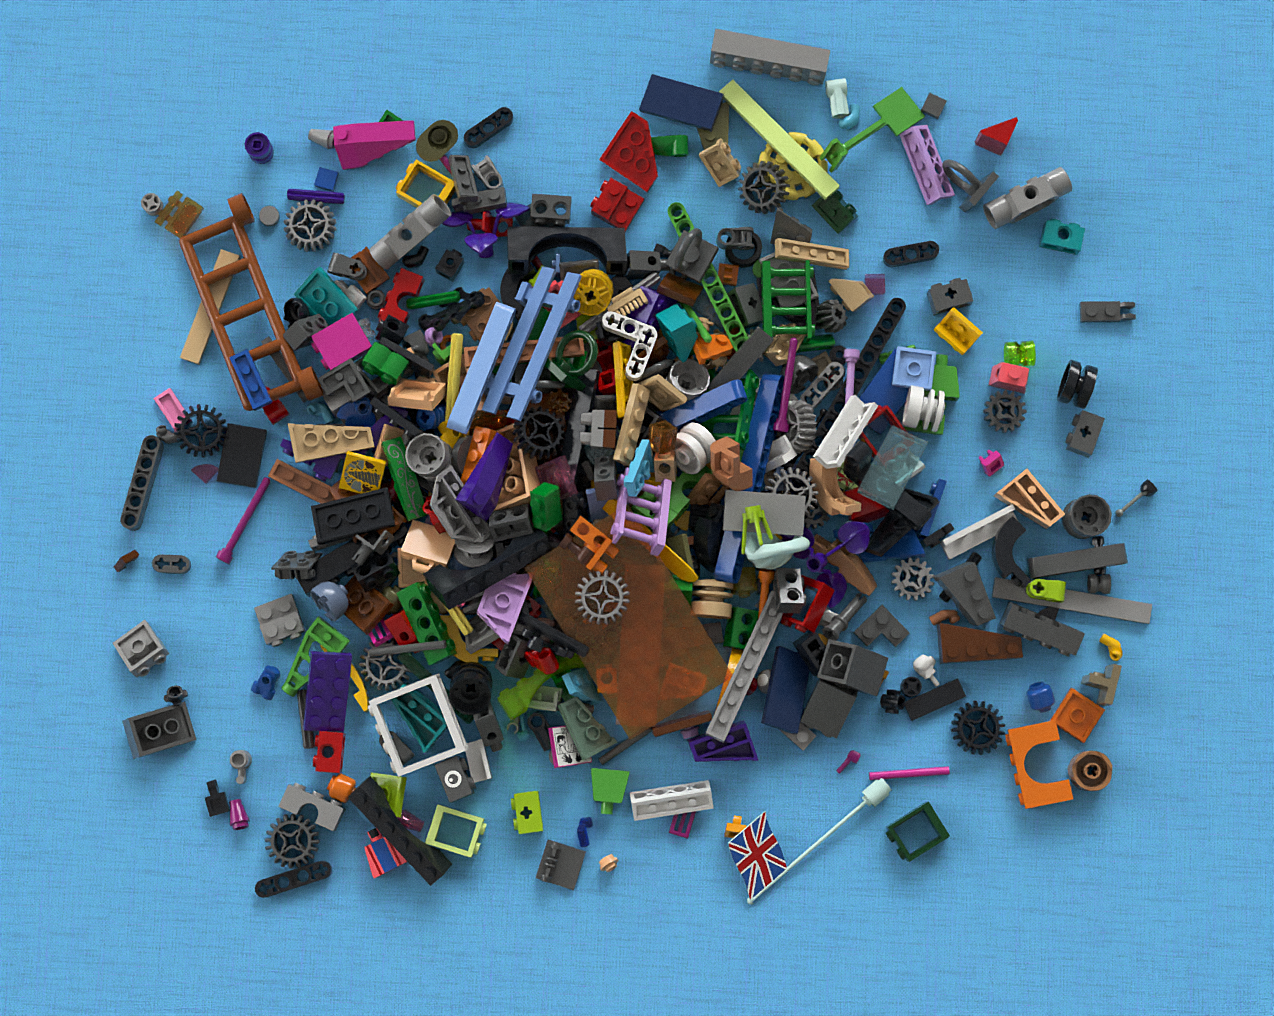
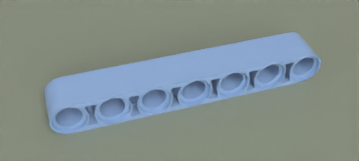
M496 302L448 419L447 428L467 434L514 319L516 308Z

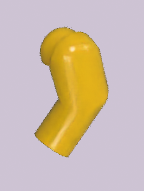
M1103 633L1099 642L1108 646L1109 655L1113 661L1120 660L1123 655L1120 642Z

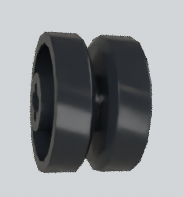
M1070 360L1061 379L1057 401L1067 404L1073 398L1074 406L1085 409L1095 387L1098 368L1087 365L1082 370L1081 362Z

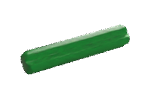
M450 291L408 298L406 300V307L412 310L459 302L460 293Z

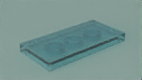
M892 425L857 493L894 510L928 442Z

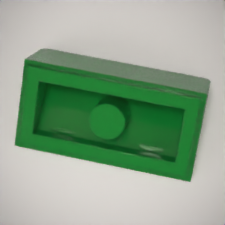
M833 335L812 336L810 342H806L805 337L796 353L832 349L835 346Z

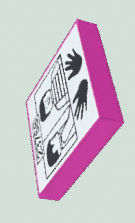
M567 726L548 728L554 768L592 762L591 757L586 760L581 759Z

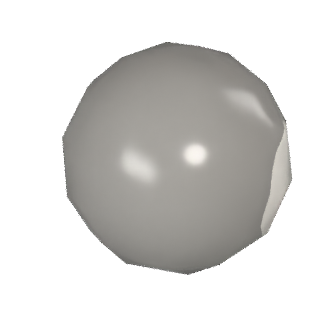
M771 669L761 671L757 677V687L765 694H767Z

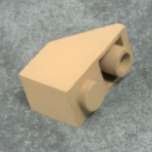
M838 278L829 280L831 284L830 289L835 295L839 294L843 299V306L848 311L854 312L859 310L874 297L863 281Z

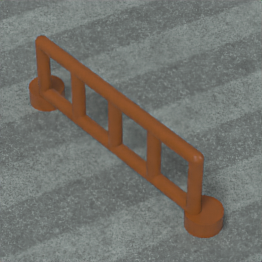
M243 193L230 197L227 200L233 216L181 237L179 244L243 408L246 411L253 410L229 358L235 355V352L224 326L262 310H265L276 340L249 350L252 359L256 361L281 350L292 381L268 390L272 402L299 390H303L308 401L321 397L324 393L313 367L310 366L301 370L292 347L283 337V334L286 332L244 228V226L255 222L249 204ZM233 229L244 258L204 274L193 245ZM248 269L260 299L220 315L209 285Z

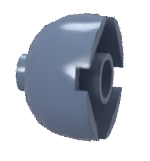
M327 581L318 584L311 590L310 595L317 607L327 612L324 615L333 622L338 620L348 608V598L346 596L348 592L341 584L338 586L333 582Z

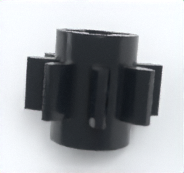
M887 689V694L881 696L880 704L885 709V713L899 714V710L904 708L905 697L900 695L901 691Z

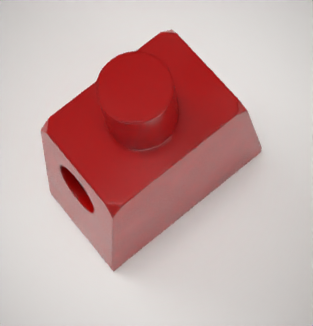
M404 609L384 621L399 645L419 643Z

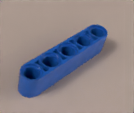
M730 381L687 401L685 404L660 414V416L673 424L664 438L674 436L689 423L700 424L745 403L748 398L742 381Z

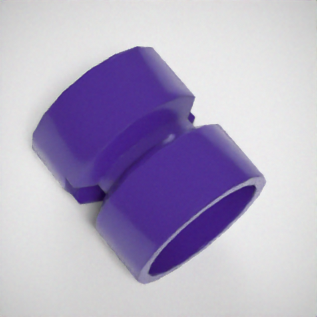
M255 132L246 138L244 143L245 149L252 161L257 164H265L273 158L274 149L266 135Z

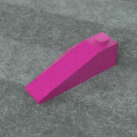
M413 120L333 126L334 146L343 170L364 167L368 165V162L376 158L379 159L384 154L397 150L416 140Z

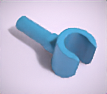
M521 713L519 718L523 731L518 732L517 735L520 742L523 743L529 740L530 735L525 723L524 713Z

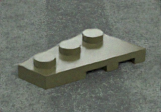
M727 102L722 103L712 131L697 128L703 150L715 145L720 138L724 143L728 144L729 104Z

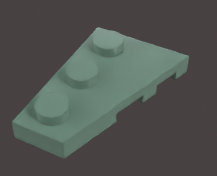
M572 697L557 705L582 760H586L617 743L614 737H611L605 731V727L594 719L592 713L578 697Z

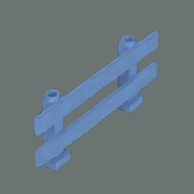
M542 266L534 287L522 281L515 300L525 308L496 376L491 373L483 393L487 398L482 411L496 415L503 397L508 396L514 398L506 417L521 421L529 402L536 404L542 400V392L536 390L535 387L566 313H575L580 309V302L573 298L582 277L580 274L567 272L558 294L548 292L556 274L555 269ZM541 307L552 308L521 383L510 382Z

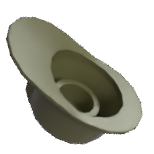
M438 120L431 124L417 139L416 150L418 155L423 160L429 162L437 161L443 157L457 142V128L447 120Z

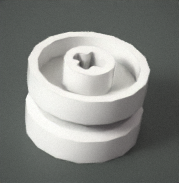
M692 422L684 426L679 433H676L669 439L667 450L675 451L676 463L679 469L689 474H696L706 464L710 463V446L716 440L705 427Z

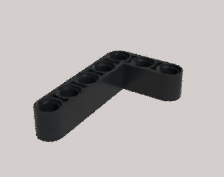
M858 441L845 456L843 472L846 477L909 527L919 531L932 517L930 511L870 464L872 457L871 448L866 443Z

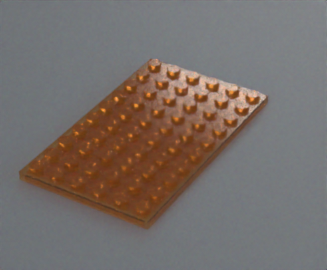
M627 504L626 511L633 513ZM616 511L593 525L611 540H613L611 528L615 522ZM625 519V528L645 533L640 523ZM577 535L573 537L572 541L582 547L585 541ZM622 535L618 542L614 544L619 549L616 556L612 559L606 553H603L600 557V560L608 565L605 569L608 570L607 576L611 577L612 573L615 572L614 580L617 581L619 577H622L619 585L627 584V587L622 590L623 592L629 591L630 594L624 595V599H629L630 602H623L622 605L626 606L627 610L624 611L620 608L619 611L622 613V617L615 614V622L609 617L608 624H605L604 619H601L599 625L597 624L596 617H594L592 622H589L591 617L589 613L585 618L582 616L586 612L585 609L578 611V607L583 606L582 602L575 603V600L581 599V596L575 595V592H582L583 590L578 587V584L585 586L586 583L582 578L585 577L589 581L591 580L589 573L592 572L593 576L597 577L596 571L593 569L589 570L581 564L578 557L568 548L563 550L557 547L524 568L564 633L589 646L590 650L586 657L578 656L630 740L732 677L731 671L659 555L650 554L651 546L649 543ZM602 580L593 582L586 592H598L601 588ZM608 581V593L620 597L616 586ZM604 586L603 591H601L600 595H592L593 597H597V600L599 599V602L601 603L600 608H602V603H604V600L613 599L609 598L608 595H606V592H604ZM585 598L588 607L597 613V602L594 599ZM606 603L603 614L612 612L618 603Z

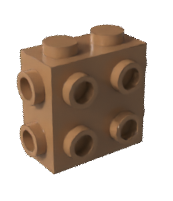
M489 287L479 290L484 294L485 303L478 309L471 308L460 321L463 326L467 325L471 330L468 333L474 342L477 340L480 342L496 302L500 303Z

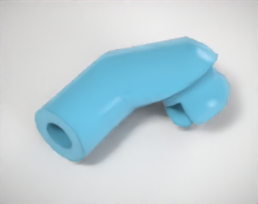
M850 105V115L839 121L841 129L848 130L858 124L860 105Z
M313 402L307 406V412L310 415L322 416L326 424L335 421L327 405Z

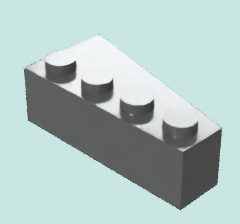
M1010 601L1000 621V624L1004 626V630L1013 634L1015 631L1022 634L1021 637L1033 641V639L1041 641L1040 645L1049 649L1052 646L1059 649V653L1068 657L1070 654L1076 656L1085 635L1082 631Z

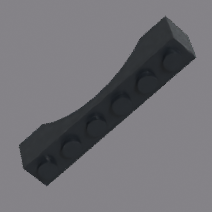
M371 776L348 796L353 804L430 886L451 867L452 863L439 849L422 842L404 827L392 811L384 790Z

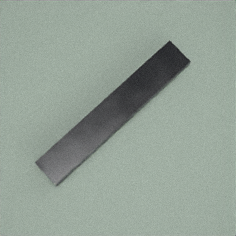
M590 369L584 375L578 376V379L586 387L582 392L577 389L574 392L565 436L566 442L563 445L555 482L557 485L576 487L585 446L580 444V432L587 433L589 427L581 425V414L592 413L600 375L598 370Z

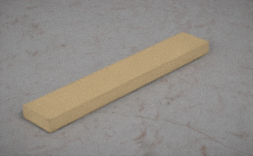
M221 249L213 271L238 261L240 256ZM233 276L209 285L219 312ZM202 300L180 356L181 359L200 365L213 331Z

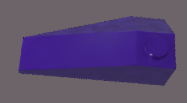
M500 433L495 434L455 499L485 522L488 521L497 506L513 443Z

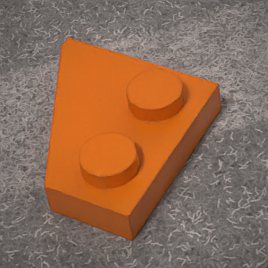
M697 334L698 337L693 346L699 365L705 364L706 360L710 358L714 361L721 356L730 355L733 350L728 335L710 334L712 337L710 343H706L701 335Z

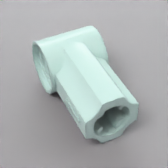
M846 79L826 81V94L830 100L832 118L839 119L848 116Z

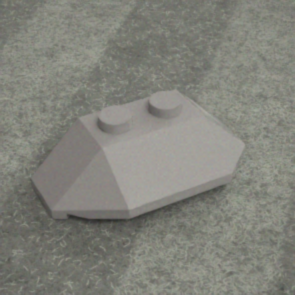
M450 465L436 476L430 507L451 539L482 543L492 534L489 523L455 500L464 484Z

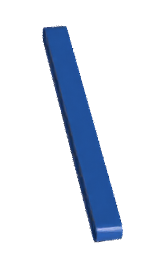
M763 374L749 428V442L746 444L741 460L742 463L752 468L753 486L741 491L761 492L775 433L773 431V424L778 419L784 384V376ZM724 531L715 568V579L718 581L736 584L740 579L746 555L741 554V531Z

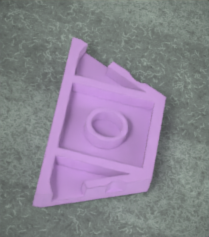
M534 572L518 575L513 573L484 591L476 613L506 644L509 643L535 574Z

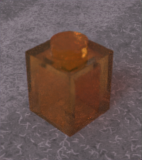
M666 420L649 424L648 440H650L651 449L658 454H665L675 450L677 428Z

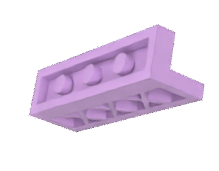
M928 125L912 126L901 133L900 138L926 204L932 205L941 199L955 196L950 181L943 171L942 161ZM920 131L923 132L925 139L922 137Z

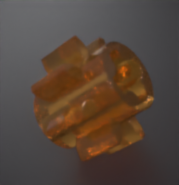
M559 389L555 394L552 391L549 394L551 398L546 401L551 407L549 411H556L558 415L562 412V409L567 412L569 410L567 405L572 403V400L568 397L569 392L564 393Z

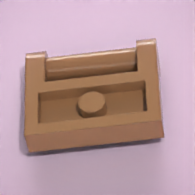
M705 473L687 498L690 499L689 504L709 506L711 503L720 504V500L725 495V490L730 488L719 482L713 474ZM720 485H722L718 492L713 496V494L717 491Z

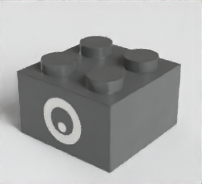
M454 756L435 764L450 803L475 793L473 789L476 788L473 778L468 777L466 770L469 768L465 758Z

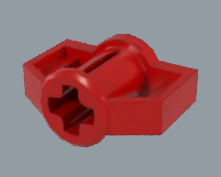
M432 495L426 497V502L423 504L422 509L425 514L429 515L430 521L437 532L441 534L446 532V530L430 507Z

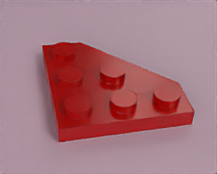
M631 111L599 160L647 193L658 178L649 123Z

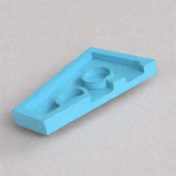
M641 440L639 447L635 450V458L630 463L629 473L624 478V487L627 488L628 496L636 497L644 487V480H648L651 477L649 472H654V457L650 440Z

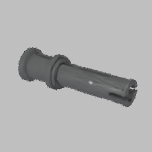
M857 593L839 615H835L831 620L832 622L823 628V635L827 639L836 641L839 638V634L848 628V622L867 602L865 596L859 599L862 593Z

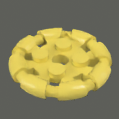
M788 132L800 146L802 144L808 146L809 148L806 152L813 159L817 158L818 164L828 172V161H825V159L820 160V156L824 152L821 145L815 139H809L806 134ZM768 143L765 145L766 148L764 152L761 151L758 164L760 161H765L766 163L770 161L773 162V165L778 164L780 166L779 170L783 169L785 171L783 176H788L789 178L785 181V184H790L789 188H785V191L789 192V195L783 196L786 200H798L801 197L807 198L816 192L796 171L788 169V163ZM772 152L777 154L775 159L770 156ZM768 172V176H770L771 183L775 184L776 181L774 177ZM801 185L802 189H795V186Z

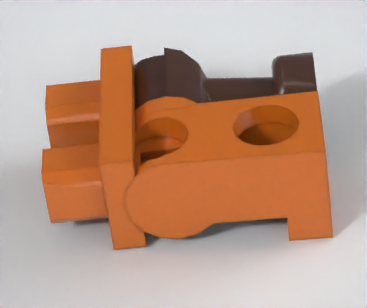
M580 516L570 531L585 541L583 546L581 547L572 541L573 536L569 533L566 534L558 546L563 550L568 548L578 557L581 564L589 570L593 569L602 574L608 565L600 560V557L603 553H606L613 559L619 552V549L611 543L612 540Z

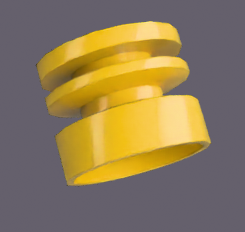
M585 270L580 273L582 277L573 298L580 302L578 312L587 316L599 315L606 310L611 302L614 292L613 282L601 270ZM590 290L594 292L592 298L588 297Z

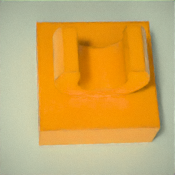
M734 815L732 823H727L724 837L734 838L747 827V825H741L742 816Z

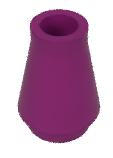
M241 799L230 801V826L233 827V830L249 827L248 822L250 820Z

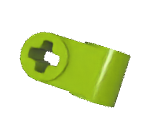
M1035 579L1026 586L1025 590L1030 598L1063 603L1066 582ZM1037 585V588L1040 589V591L1037 593L1036 589H1033V586Z

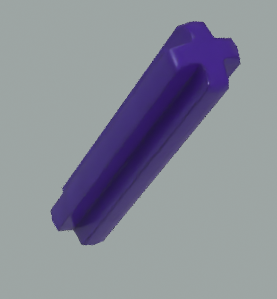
M288 189L287 191L288 200H307L308 202L315 200L316 202L321 201L333 204H344L345 201L344 193L302 189Z

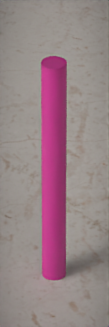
M949 766L869 772V780L948 775L950 771Z

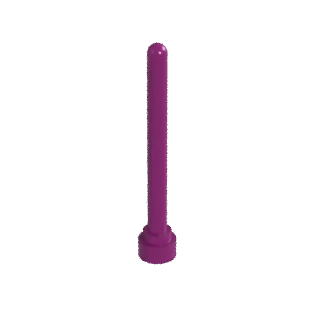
M791 338L789 343L779 418L773 424V431L789 432V424L786 418L798 344L796 338Z
M265 477L262 480L226 547L218 551L217 559L227 564L231 563L233 559L232 551L270 484L269 478Z

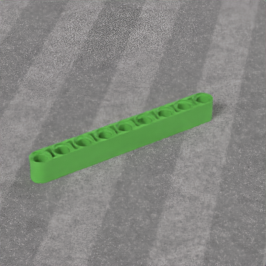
M679 202L672 203L668 207L667 212L680 238L684 227H690V232L694 229V226L684 206ZM677 210H681V211H682V213H681L680 216H678V217H674V216H673V214H674L675 211H677ZM711 263L701 282L734 350L737 351L749 337ZM715 277L713 283H706L707 278ZM719 293L723 294V298L721 300H714L715 295ZM725 311H732V314L729 317H722ZM735 327H739V333L736 335H732L731 330Z

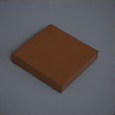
M667 273L656 292L689 306H694L704 287Z

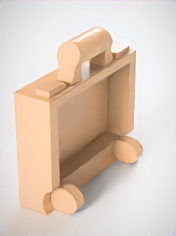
M419 376L416 380L402 378L394 388H391V393L387 396L388 406L433 411L447 395L446 383L436 382V379L431 377L428 379Z
M413 520L403 543L400 557L412 560V570L425 573L439 564L447 568L455 549V539H451L447 531L439 534L433 525Z

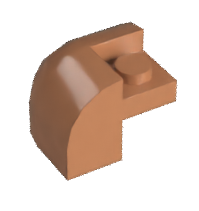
M729 437L713 442L710 446V465L712 474L716 479L735 491L752 487V468L740 462V444Z

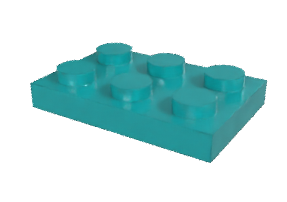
M317 267L294 293L296 298L302 299L306 303L312 316L320 314L326 320L328 326L351 313L355 315L359 310L321 267Z

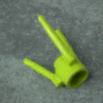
M761 505L746 507V513L742 514L741 554L743 555L746 548L748 520L749 523H755L760 546L763 545L759 524L761 520L769 539L773 540L764 510H761Z

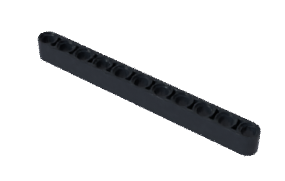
M893 298L889 302L862 349L857 363H855V371L862 372L863 378L856 379L854 377L853 395L857 396L906 309V304L901 298ZM891 305H899L901 311L894 312L891 308ZM889 321L891 328L885 329L882 326V322ZM875 337L880 338L882 345L877 346L873 344L872 339ZM863 355H871L873 361L865 362ZM846 379L815 432L816 438L824 439L829 432L824 423L826 421L834 423L840 413L835 411L834 405L840 404L843 407L845 406L844 388H846ZM815 439L812 440L813 445L809 446V450L804 451L795 469L799 468L802 472H807L806 479L810 477V463L806 462L805 456L809 454L814 455L819 446L816 445ZM791 478L795 485L803 486L801 481Z

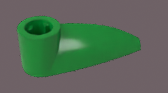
M687 135L651 137L654 154L672 157H686L689 155Z

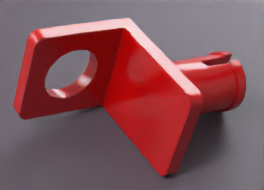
M483 212L482 219H471L470 221L474 230L493 233L496 217ZM501 217L499 219L498 226L501 222H506L509 227H513V218L506 219ZM497 227L496 236L507 237V230L499 232Z

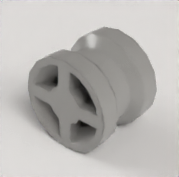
M148 193L141 200V205L147 214L156 216L162 212L163 202L156 194Z

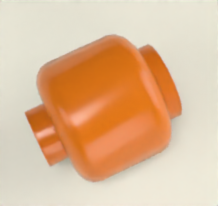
M342 773L337 776L333 775L327 787L329 796L342 803H346L349 800L348 796L356 789V780Z

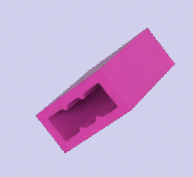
M353 313L311 336L314 341L311 345L316 353L320 352L323 356L321 362L326 370H332L350 358L356 361L366 355L372 347Z

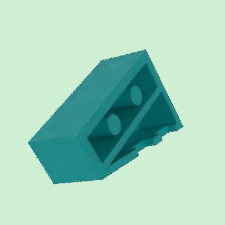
M404 683L400 688L410 685V683ZM417 689L391 699L402 719L410 728L412 735L420 744L424 753L428 752L448 728L441 709Z

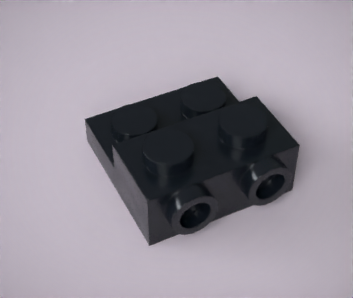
M579 486L562 494L563 533L574 534L570 529L580 516L588 521L585 486Z

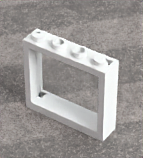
M439 673L369 701V712L372 717L375 716L377 722L375 724L376 730L384 739L383 748L386 754L390 755L392 760L390 762L391 768L394 773L397 772L398 777L468 749ZM431 684L455 748L403 768L379 704Z

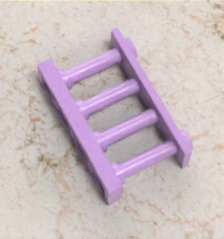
M627 467L624 473L620 474L617 479L619 491L615 522L611 528V534L613 535L612 543L616 544L623 535L649 543L651 546L650 554L658 556L665 547L672 481L664 478L662 483L657 486L644 483V487L641 490L654 494L656 497L655 503L628 496L627 488L624 487V478L629 473V468ZM629 503L652 510L655 513L654 518L626 511V504ZM625 519L650 526L653 529L652 535L625 528Z

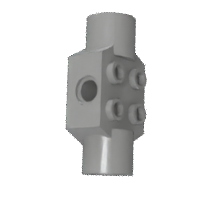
M1058 167L1039 178L1035 176L1029 179L1026 185L1022 187L1017 185L1009 190L1010 193L1007 195L1004 194L984 204L983 210L990 225L997 229L1007 223H1015L1049 206L1059 197L1071 192L1072 184L1065 170L1062 167Z
M431 195L402 220L404 224L400 222L370 248L372 257L382 268L388 270L451 216L450 209L439 196Z

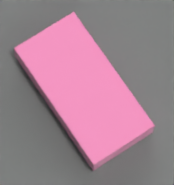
M168 388L153 399L174 431L179 428L174 427L175 423H182L177 417L185 418L182 413L185 409L172 389Z

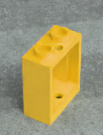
M417 159L414 164L410 163L406 170L407 175L404 180L401 179L395 188L397 196L416 208L422 204L406 194L420 171L445 186L439 197L447 205L456 191L454 181Z

